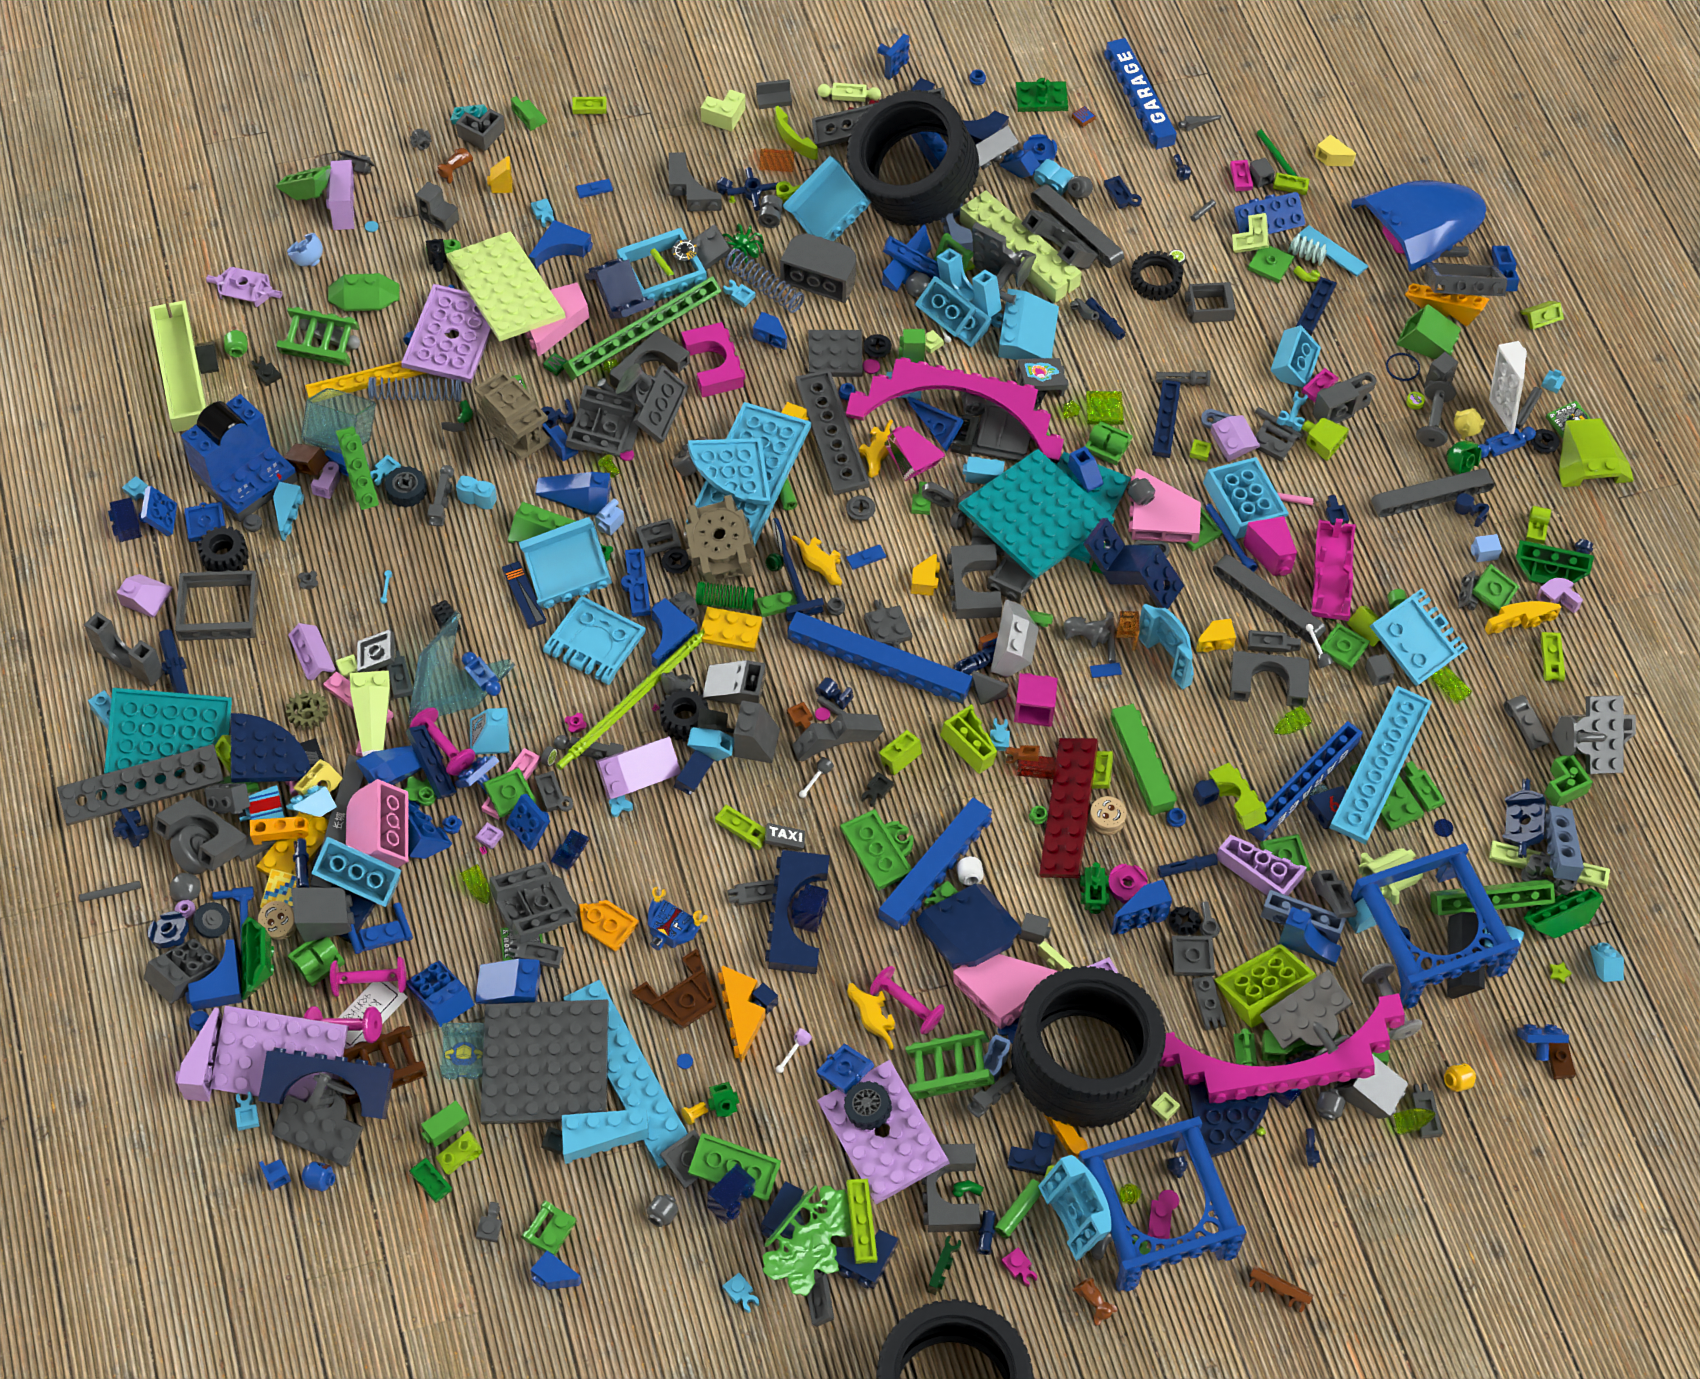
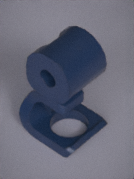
M565 399V408L568 411L566 415L561 412L560 408L557 411L549 406L541 408L548 416V420L544 423L549 428L556 426L558 419L562 423L567 424L574 422L573 408L569 399Z
M1466 493L1459 494L1454 505V510L1461 515L1470 512V515L1473 516L1475 513L1481 512L1476 517L1475 527H1479L1486 520L1490 508L1488 504L1483 503L1474 505V498Z
M825 677L815 689L816 693L819 696L825 697L826 700L833 698L834 702L842 710L854 698L852 688L847 687L842 693L838 689L837 683L828 677Z

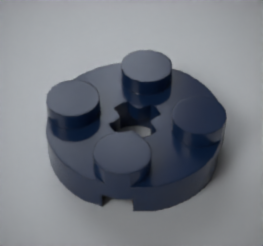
M177 911L166 912L160 915L161 919L157 922L154 920L149 926L148 937L157 949L182 945L185 941L184 937L189 930L188 921Z

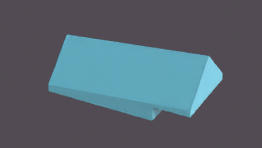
M934 276L915 303V306L954 337L960 338L970 347H973L987 333L992 318L936 276Z

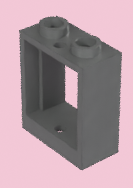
M1231 282L1189 284L1188 291H1185V302H1188L1187 314L1191 316L1192 323L1234 321L1236 307ZM1222 297L1224 308L1196 310L1194 298Z

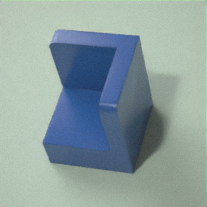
M281 1159L266 1166L263 1161L259 1162L271 1190L291 1182L287 1169Z

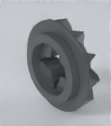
M859 495L852 497L847 502L846 510L848 516H851L853 520L857 519L861 522L862 520L868 521L870 517L874 516L876 506L871 498ZM860 504H862L863 507L862 513L859 512Z

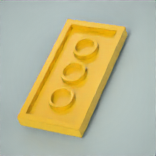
M299 812L296 817L308 819V836L303 838L306 840V851L309 854L308 866L323 844L329 820L322 816L315 817ZM293 837L277 840L256 866L257 870L267 876L270 875L271 869L296 875L295 862L293 861V854L295 853L293 842L299 838Z

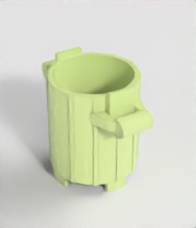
M1399 848L1373 860L1367 853H1362L1358 873L1362 874L1363 878L1413 861L1416 855L1411 849L1406 851L1404 848ZM1423 873L1380 887L1384 898H1388L1392 904L1397 905L1400 897L1399 891L1417 884L1418 880L1422 879Z

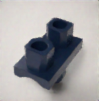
M127 808L120 809L121 816L114 823L116 827L113 829V834L115 837L128 838L133 848L137 847L140 844V840L149 836V829L145 824L137 827L136 824L141 822L138 810L128 812Z

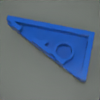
M909 396L907 398L908 403L943 449L948 451L964 421L957 416Z

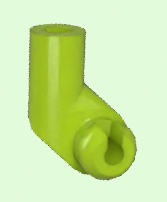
M1297 266L1293 271L1305 282H1316L1319 280L1318 277H1320L1318 270H1312L1311 273H1307L1303 268Z

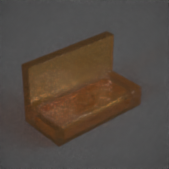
M761 148L759 169L793 172L796 150Z
M1120 611L1116 627V638H1131L1132 651H1136L1140 632L1139 611Z

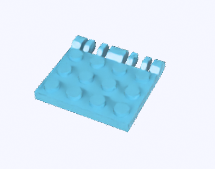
M1423 588L1370 625L1371 629L1415 686H1418L1468 649L1464 642L1456 648L1453 647L1462 640L1460 637L1454 638L1452 642L1448 641L1446 636L1453 633L1454 629L1452 627L1442 633L1441 629L1449 624L1442 613L1433 619L1430 617L1438 610L1436 606L1432 607L1428 612L1425 611L1423 606L1430 603L1431 599L1429 597L1421 603L1418 602V600L1426 595Z
M580 596L544 645L543 652L558 658L563 649L566 648L568 650L562 660L564 663L567 664L570 661V666L579 671L585 669V673L588 675L592 673L597 664L600 667L595 674V678L601 679V682L609 685L617 671L645 634L646 628Z

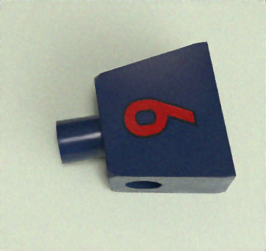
M1343 785L1309 797L1307 807L1323 829H1329L1346 793Z

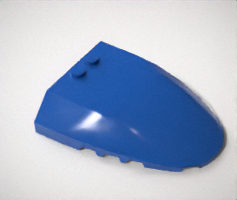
M1435 180L1403 183L1353 199L1351 204L1353 209L1366 205L1401 243L1410 272L1424 266L1426 262H1432L1439 258L1441 253L1446 250L1450 251L1456 243H1461L1464 237L1468 234L1471 235L1482 224L1486 214L1485 202L1477 192L1464 185Z

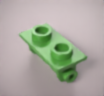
M1242 1029L1241 1033L1233 1034L1236 1064L1257 1066L1254 1033L1249 1032V1029Z

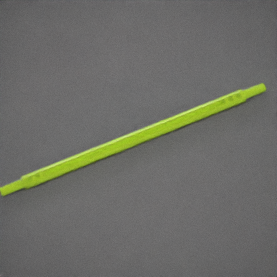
M704 629L697 634H693L575 743L556 764V767L562 770L571 760L578 758L661 680L662 673L668 674L702 643L701 637L705 634Z

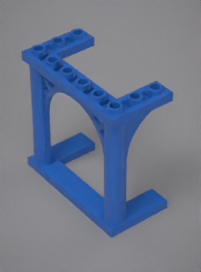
M1466 843L1357 879L1351 893L1354 904L1364 898L1393 955L1400 978L1401 991L1399 995L1403 1008L1409 1009L1416 1006L1426 985H1437L1446 978H1457L1464 972H1474L1484 965H1488L1486 972L1489 978L1496 975L1501 977L1507 974L1521 946L1518 939H1511L1466 855L1469 849ZM1439 868L1435 876L1439 883L1457 877L1477 915L1478 931L1475 939L1467 948L1451 955H1435L1417 948L1403 934L1380 887ZM1487 929V933H1483L1482 930ZM1486 939L1492 943L1493 947L1485 948L1479 943V940ZM1475 948H1477V949L1479 950V951H1476V953H1473V952H1472V949H1475ZM1414 953H1416V954L1419 955V957L1417 958L1416 962H1415V960H1414V959L1416 958V957L1413 955ZM1427 958L1431 961L1432 966L1430 969L1424 970L1421 967V961ZM1442 961L1444 964L1441 963L1439 966H1437L1436 962Z
M1199 1116L1080 1151L1078 1160L1093 1174L1109 1206L1111 1216L1110 1233L1119 1263V1273L1115 1282L1118 1291L1125 1290V1292L1134 1290L1139 1284L1142 1272L1147 1269L1154 1271L1167 1263H1170V1265L1177 1264L1183 1258H1197L1203 1252L1209 1250L1210 1252H1215L1218 1261L1222 1259L1225 1261L1232 1260L1239 1253L1247 1232L1244 1225H1238L1201 1134L1202 1121ZM1174 1140L1172 1147L1175 1153L1187 1150L1204 1191L1205 1210L1200 1222L1187 1234L1172 1239H1159L1140 1232L1126 1218L1103 1160ZM1213 1211L1214 1217H1209L1208 1213ZM1205 1223H1213L1217 1226L1218 1232L1210 1233L1205 1230L1203 1225ZM1202 1233L1204 1236H1199L1197 1239L1195 1234ZM1131 1235H1136L1139 1238L1135 1242V1245H1133L1132 1243L1134 1239ZM1147 1241L1151 1244V1250L1148 1254L1143 1255L1139 1251V1246ZM1157 1245L1164 1246V1249L1160 1248L1158 1251H1155Z

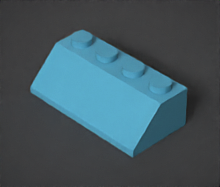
M327 837L311 874L386 907L395 892L402 870Z

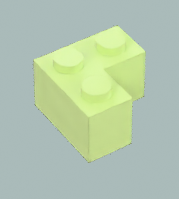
M729 90L723 101L707 96L701 106V122L732 132L746 108L745 94Z

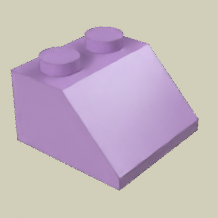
M1243 415L1226 417L1212 424L1211 434L1227 462L1260 447Z

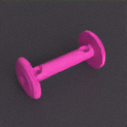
M426 708L420 711L412 719L410 728L425 725L430 737L451 759L446 767L447 773L449 775H458L464 769H468L475 759L474 750L469 748L459 752L434 724L439 713L436 708Z
M398 957L397 969L339 972L337 961H333L330 966V986L335 997L339 996V985L398 981L399 992L402 993L406 989V966L402 957Z
M893 966L884 968L873 981L870 987V994L876 996L884 989L924 1020L920 1029L921 1034L931 1032L944 1015V1005L940 1004L933 1011L929 1010L890 980L895 972Z
M317 1006L308 1008L303 1017L305 1019L348 1025V1031L363 1030V1036L368 1043H374L382 1031V1017L379 1010L374 1006H370L365 1010L363 1019H323L322 1013Z

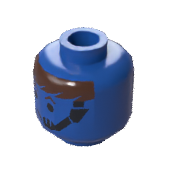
M314 1161L304 1167L302 1181L307 1188L323 1192L334 1184L335 1174L330 1165Z

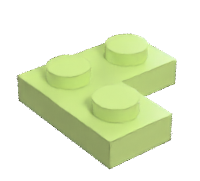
M1266 213L1248 216L1249 232L1232 235L1234 253L1269 248Z

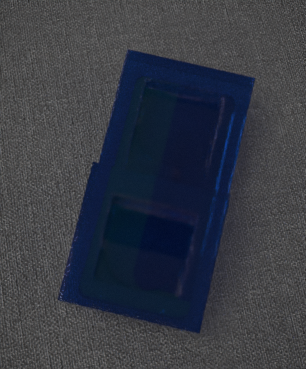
M571 828L564 843L560 844L551 862L569 870L586 847L590 838Z

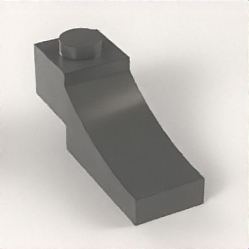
M1334 869L1315 871L1311 883L1317 896H1323L1337 918L1355 917L1358 911L1344 880H1338Z

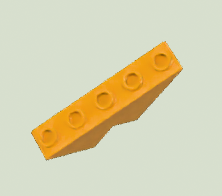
M1415 283L1409 285L1404 295L1419 307L1423 308L1429 304L1446 318L1451 315L1466 327L1480 314L1489 301L1486 297L1475 295L1434 293L1431 287Z
M722 965V972H718L719 984H723L725 989L722 991V998L724 1003H728L729 1009L725 1010L727 1021L732 1022V1027L729 1028L731 1040L735 1039L736 1046H733L735 1058H739L742 1063L766 1017L765 1008L751 1003L752 993L758 988V980Z

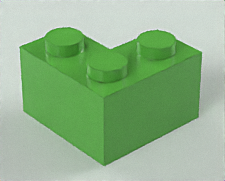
M1563 755L1556 758L1550 768V772L1555 777V780L1549 782L1544 794L1553 806L1559 807L1587 794L1593 781L1574 755Z

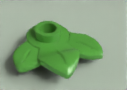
M409 776L407 788L403 789L408 791V800L417 801L423 806L432 805L435 802L436 795L428 778L422 782Z

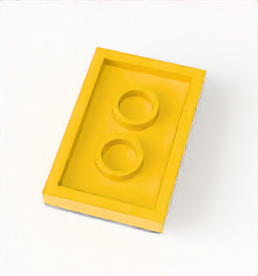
M707 606L701 630L704 629L705 633L701 637L702 642L754 652L763 617Z

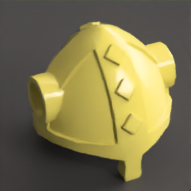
M1474 408L1461 412L1457 411L1454 418V427L1462 435V440L1480 433L1485 423V419H1482Z

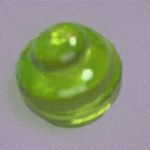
M1069 400L1068 403L1065 402L1063 405L1064 419L1077 417L1080 414V406L1072 400Z
M1132 1183L1125 1184L1119 1191L1121 1201L1129 1205L1137 1203L1142 1194L1141 1189Z

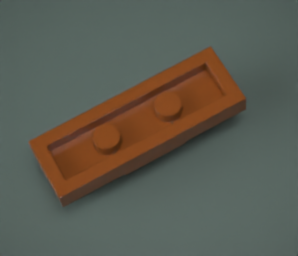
M1256 1265L1250 1274L1253 1278L1249 1283V1287L1252 1288L1254 1282H1260L1261 1288L1259 1292L1262 1293L1267 1283L1276 1294L1293 1296L1288 1306L1292 1307L1293 1302L1298 1301L1301 1304L1299 1312L1304 1311L1305 1303L1310 1304L1314 1296Z

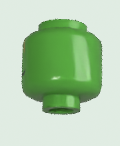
M239 330L228 332L224 336L225 352L232 357L244 355L248 350L246 334Z

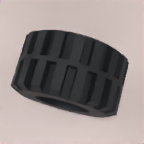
M221 526V528L214 527V530L206 531L207 534H203L202 540L198 543V552L205 570L213 572H223L226 570L242 571L244 569L243 565H247V559H249L243 534H240L239 530H234L230 526L228 528L226 526ZM231 549L225 554H216L219 550Z
M681 688L678 689V692L672 691L670 696L666 695L664 697L665 701L661 702L660 718L663 731L665 733L668 732L670 738L674 736L677 741L683 739V742H687L691 728H697L700 708H709L707 700H704L702 694L698 695V691L694 690L691 692V689L686 688V691H682ZM681 711H689L694 714L688 719H681L675 716Z

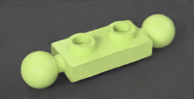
M833 83V88H830L827 84H821L818 87V94L821 97H828L831 94L832 100L865 102L866 97L875 101L881 97V91L877 87L866 90L867 85Z

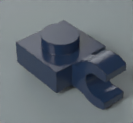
M1336 495L1328 496L1329 500L1326 501L1328 508L1325 511L1328 521L1335 525L1336 518L1343 519L1342 525L1348 524L1349 517L1345 506L1338 505Z

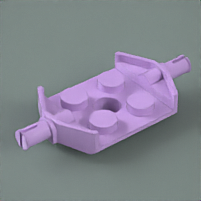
M229 267L218 277L207 275L206 278L207 283L218 285L220 299L224 295L254 302L255 307H258L269 297L279 299L282 297V291L273 290L270 286L267 274ZM243 281H247V283L244 285L239 284Z

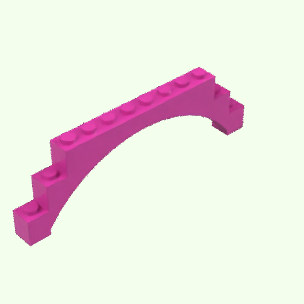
M901 357L895 360L891 379L882 374L873 376L869 396L859 391L850 394L846 417L864 421L865 416L886 402L917 391L947 389L980 396L995 403L1017 419L1031 435L1039 450L1052 462L1058 463L1060 460L1064 439L1057 434L1047 435L1051 414H1048V411L1043 409L1034 411L1038 389H1035L1033 385L1025 384L1020 386L1017 385V382L1010 380L1002 382L996 377H989L988 379L978 373L965 374L960 369H953L951 371L947 370L945 366H928L929 364L926 362L918 361V363H914L908 358Z
M1399 993L1378 997V1005L1365 1024L1349 1039L1338 1046L1339 1048L1333 1053L1328 1054L1326 1052L1305 1061L1269 1067L1239 1065L1218 1060L1189 1047L1176 1038L1174 1032L1166 1033L1165 1049L1159 1067H1171L1180 1063L1184 1085H1196L1205 1081L1209 1103H1223L1231 1099L1241 1100L1255 1095L1264 1096L1272 1092L1283 1093L1290 1089H1305L1313 1085L1324 1086L1331 1082H1346L1355 1078L1365 1079L1375 1075V1063L1372 1053H1383L1386 1050H1390V1038L1387 1028H1398L1404 1025L1405 1014Z

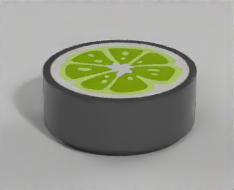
M1174 249L1169 252L1168 257L1173 255L1174 259L1177 258L1181 265L1185 263L1186 255L1182 250Z
M551 746L545 748L541 756L542 764L549 767L553 765L558 753L556 748Z

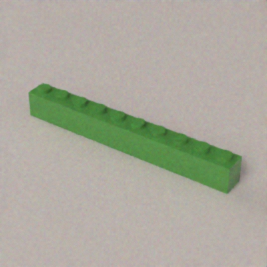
M712 276L570 359L563 367L573 381L648 337L650 334H653L656 330L665 327L714 298L722 290Z

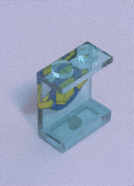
M442 1023L444 1039L442 1065H440L441 1076L446 1079H456L457 1077L477 1079L482 1077L484 1023Z

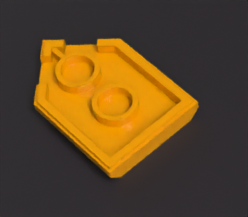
M608 900L592 904H579L583 931L615 952L619 950L639 924L638 919Z

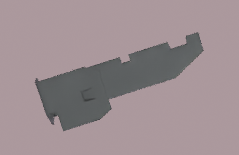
M441 422L442 434L443 430L465 432L464 423Z

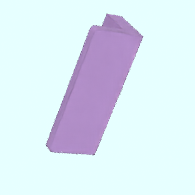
M299 623L288 634L308 680H314L322 671L334 672L336 670L317 626Z

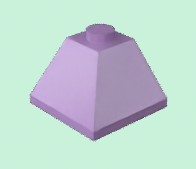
M138 574L125 579L117 591V596L122 606L154 618L173 590V587Z

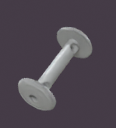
M1382 963L1370 968L1363 974L1362 982L1364 984L1376 982L1382 996L1395 994L1387 979L1395 971L1393 964ZM1405 1015L1404 1025L1392 1029L1389 1033V1038L1393 1040L1408 1038L1417 1033L1423 1023L1420 1019L1408 1021Z

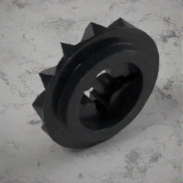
M874 334L866 338L863 348L865 354H869L870 358L874 356L878 360L879 357L885 358L887 354H890L892 343L888 337ZM877 343H879V350L876 349Z
M1538 429L1536 430L1535 438L1531 439L1530 445L1534 447V450H1539L1540 454L1543 452L1549 454L1556 451L1560 441L1553 431ZM1542 438L1545 442H1548L1547 446L1543 442H1541Z
M680 548L670 549L662 557V567L665 568L666 572H671L673 575L675 573L682 575L683 572H688L692 564L687 551ZM674 560H675V561H679V560H680V565H679V564H675V565H674V562H673V561H674Z
M1185 905L1176 907L1169 916L1171 929L1179 935H1192L1198 931L1201 924L1199 912H1196L1193 907L1189 908ZM1188 915V921L1181 925L1182 918Z

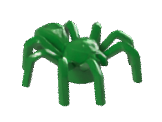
M739 223L737 224L736 231H740V234L737 233L733 237L727 233L722 234L724 238L726 236L732 241H726L729 245L734 246L732 250L739 249L741 252H744V257L747 256V253L753 258L759 257L758 247L754 243H757L761 253H764L762 234L755 232L748 238L752 232L751 225L748 226L746 235H744L742 225ZM755 236H759L761 243L758 240H750H752ZM735 253L732 254V262L736 258ZM748 257L744 259L745 264L748 261Z

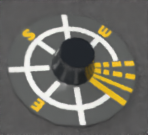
M688 239L676 242L672 248L673 256L679 261L691 260L698 252L696 243Z

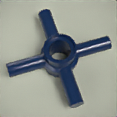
M747 167L745 169L747 180L744 187L727 189V195L745 194V197L752 201L754 210L759 211L761 192L776 190L778 182L760 184V180L754 178L752 168Z

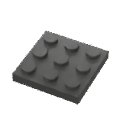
M808 330L809 374L830 369L832 377H862V330Z

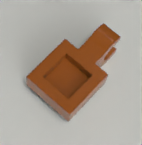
M804 702L787 709V714L795 727L801 725L804 732L811 725L810 721L813 720V716Z
M1020 745V748L1007 747L1005 754L1013 756H1007L1006 763L1012 764L1016 760L1028 764L1038 762L1040 746Z

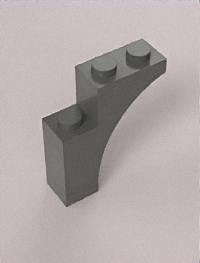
M686 152L668 153L670 196L687 195V211L722 210L721 194L703 187L692 177L686 163Z
M840 713L831 724L812 723L792 746L798 761H806L813 755L837 745L859 741L874 742L884 730L878 715Z

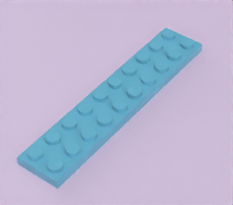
M1396 687L1332 820L1330 829L1366 845L1432 701L1402 687Z
M599 979L563 997V1000L608 999L607 1079L625 1110H647L649 1138L642 1141L658 1169L666 1166L660 1153L688 1133Z

